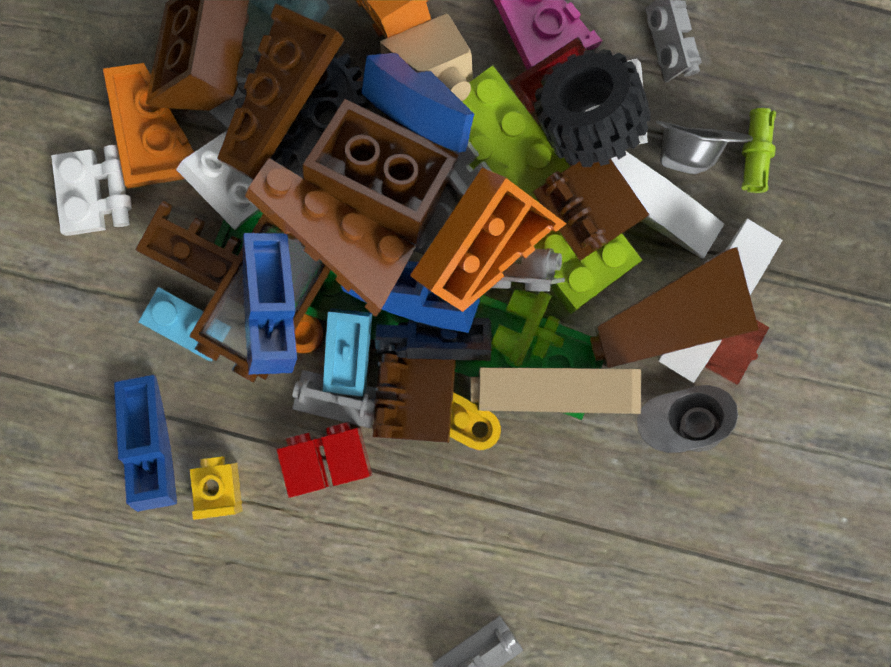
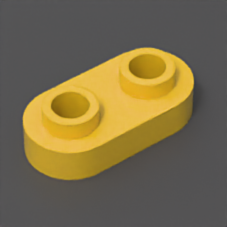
M453 392L450 437L475 450H486L494 446L501 434L498 418L490 411H478L477 404ZM479 421L484 422L488 428L487 434L480 438L476 437L472 432L473 425Z

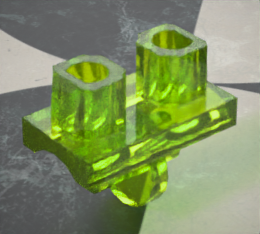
M514 290L506 311L525 319L523 328L518 333L499 325L491 342V347L509 357L508 363L517 367L522 365L533 337L538 339L533 354L538 357H545L549 345L562 348L565 340L555 334L560 323L559 319L549 316L544 328L538 327L552 295L543 291H539L535 295L526 291Z

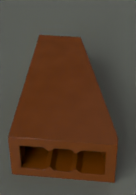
M738 247L718 253L595 326L596 336L590 337L595 360H603L604 366L611 368L759 330Z

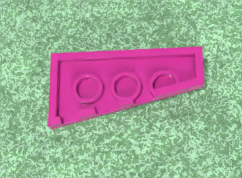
M494 0L529 75L565 61L567 57L573 54L578 56L583 54L584 51L598 48L602 42L594 30L590 32L579 19L581 14L571 2L567 4L565 0Z

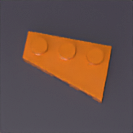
M139 63L104 68L103 72L126 188L185 179L176 169L181 161L194 153L169 108L152 107L146 104L151 75L145 64Z

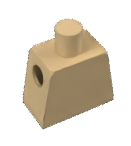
M447 13L380 41L382 54L397 53L416 73L431 71L461 101L468 97L471 91L469 82L473 80L472 54Z

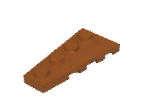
M268 158L252 181L245 195L250 202L285 234L292 233L304 244V251L314 261L317 262L320 259L337 275L335 280L348 292L351 289L355 291L367 303L365 305L366 309L375 317L378 315L416 246Z

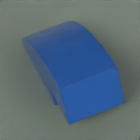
M397 53L367 56L362 94L375 107L407 129L436 144L458 153L466 152L474 113L431 71L416 73Z
M244 233L243 286L248 375L292 373L297 361L293 323L296 310L288 235L285 233Z
M408 261L382 310L427 325L469 333L480 299L478 298L462 312L412 278L410 275L419 262ZM341 285V287H342V289H343L344 292H346V293H348V294H350V295H352V296L358 298L359 300L365 302L355 291H353V290L351 289V290L348 292V291Z
M150 375L114 382L118 459L124 464L126 504L137 512L176 505L177 495L172 452L157 377Z

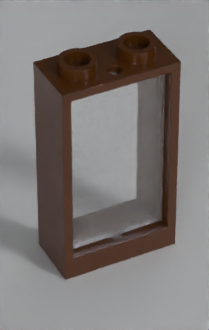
M262 214L252 233H284L265 214ZM289 233L287 235L296 310L293 317L295 332L331 269L320 259L317 262L314 261L304 251L305 245L292 233ZM242 248L189 337L198 341L194 348L195 350L216 362L220 355L235 363L232 369L233 372L254 383L258 376L266 380L269 374L248 375Z

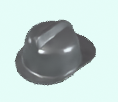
M656 121L657 124L665 127L660 157L661 164L666 168L688 174L701 173L714 166L728 142H747L753 140L752 136L738 132L685 128L668 122Z
M701 385L650 399L641 408V414L637 417V426L644 442L655 450L666 453H680L690 450L701 452L714 448L727 438L735 429L739 415L737 404L728 392L720 387Z

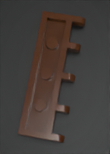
M166 201L161 202L135 250L216 292L237 257L235 254L240 246L241 239L232 236L223 249L199 236L204 228L205 221L196 217L189 229L186 230L167 220L172 211V204ZM304 271L300 272L293 284L295 305L310 278V275ZM242 276L229 299L244 306Z

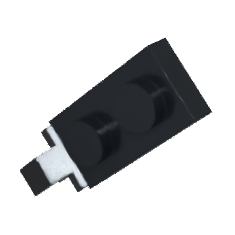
M474 318L469 333L439 328L410 319L398 325H377L376 352L378 354H394L401 358L407 357V359L491 361V320L489 318Z

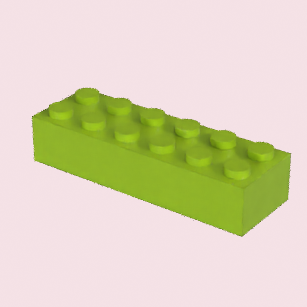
M492 65L469 82L471 91L468 97L462 101L474 113L468 141L479 154L469 165L474 170L481 162H485L492 172L506 177L539 202L532 192L545 184V179L556 171L561 173L571 166L564 157L560 159L555 154L544 131ZM551 230L534 245L535 249L551 248L555 253L561 254L562 265L560 270H555L554 277L565 278V282L551 284L550 288L570 314H573L642 261L623 234L617 236L581 261L575 256L559 231Z

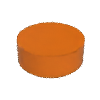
M307 314L304 315L295 330L296 351L300 354H309L316 351L324 340L323 325L317 318Z

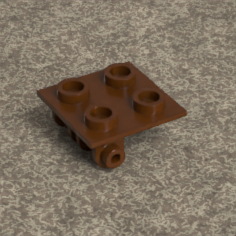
M609 159L610 164L600 166L599 162H594L592 167H582L579 161L561 173L556 171L545 179V184L532 192L541 205L566 223L558 231L579 261L650 215L612 159Z
M382 354V356H379V362H377V387H375L376 399H374L376 407L374 424H372L373 437L449 443L456 360L407 359V357L401 358L394 354Z

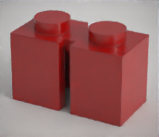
M346 422L325 428L327 436L311 440L310 432L286 438L287 447L276 450L288 498L318 491L330 486L320 449L321 446L324 448L333 486L372 476L361 428L351 429L350 423Z

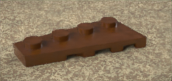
M276 3L270 16L274 20L269 35H263L258 48L261 57L254 74H248L244 89L247 91L242 108L235 109L217 157L224 165L252 180L255 179L268 158L272 157L344 41V38L337 30Z

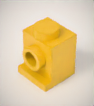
M225 456L200 459V467L190 469L194 511H192L193 520L235 515L243 511L238 463L225 464ZM210 479L215 480L219 485L216 495L208 493L207 482Z

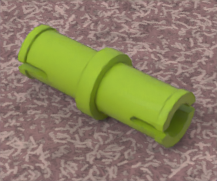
M768 108L752 109L749 113L748 135L752 136L753 140L747 141L742 148V155L746 158L741 189L747 190L750 193H764L768 191L770 159L775 156L776 151L775 145L772 144L776 111H771Z

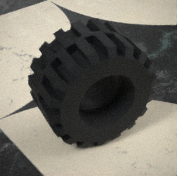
M593 49L584 51V55L576 56V54L567 57L568 61L565 63H557L552 67L553 73L545 74L541 80L543 87L538 88L535 93L537 102L534 103V108L538 116L537 118L551 148H553L555 154L560 159L565 157L566 162L572 165L580 161L582 167H592L594 162H599L600 166L610 164L609 159L617 157L619 160L626 156L625 150L628 148L635 149L640 143L638 136H644L648 130L647 121H650L651 113L640 75L633 62H627L626 56L621 53L612 55L611 50L605 49L595 53ZM600 105V106H598L597 108H595V109H593V110L586 111V110H588V109L591 108V107Z

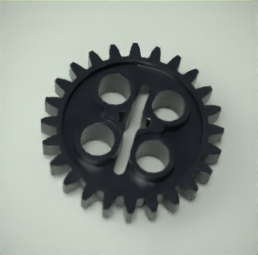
M338 51L336 52L323 73L327 75V79L324 83L314 87L307 99V108L301 109L296 116L294 122L298 123L297 130L283 137L270 159L276 161L282 155L283 165L287 169L291 167L294 159H297L303 170L305 160L328 126V124L318 122V118L323 112L329 110L337 112L344 99L365 109L370 107L369 100L364 96H360L362 95L363 81H357L361 77L359 66L349 68L351 59L348 53L337 59ZM259 55L254 56L257 64L259 63L261 57ZM251 68L244 69L247 77L249 73L254 74L256 71ZM245 82L238 83L237 87L240 92L246 96ZM333 92L338 93V96L335 98L329 97ZM245 97L235 100L238 108H242Z

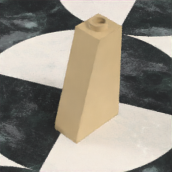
M480 368L479 377H471V402H478V411L641 414V369Z

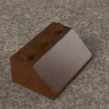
M169 0L165 3L146 104L159 108L210 111L233 98L238 88V80L236 79L238 65L244 52L242 40L244 29L249 21V13L247 12L249 0Z
M344 99L305 160L303 175L304 179L401 238L416 245L438 206L459 155Z

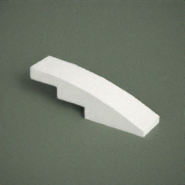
M626 152V156L619 160L617 157L611 158L650 214L641 222L703 259L724 226V223L688 194L628 152Z
M746 218L726 250L738 247L747 286L751 295L780 246L782 239ZM722 340L662 354L658 360L694 383Z

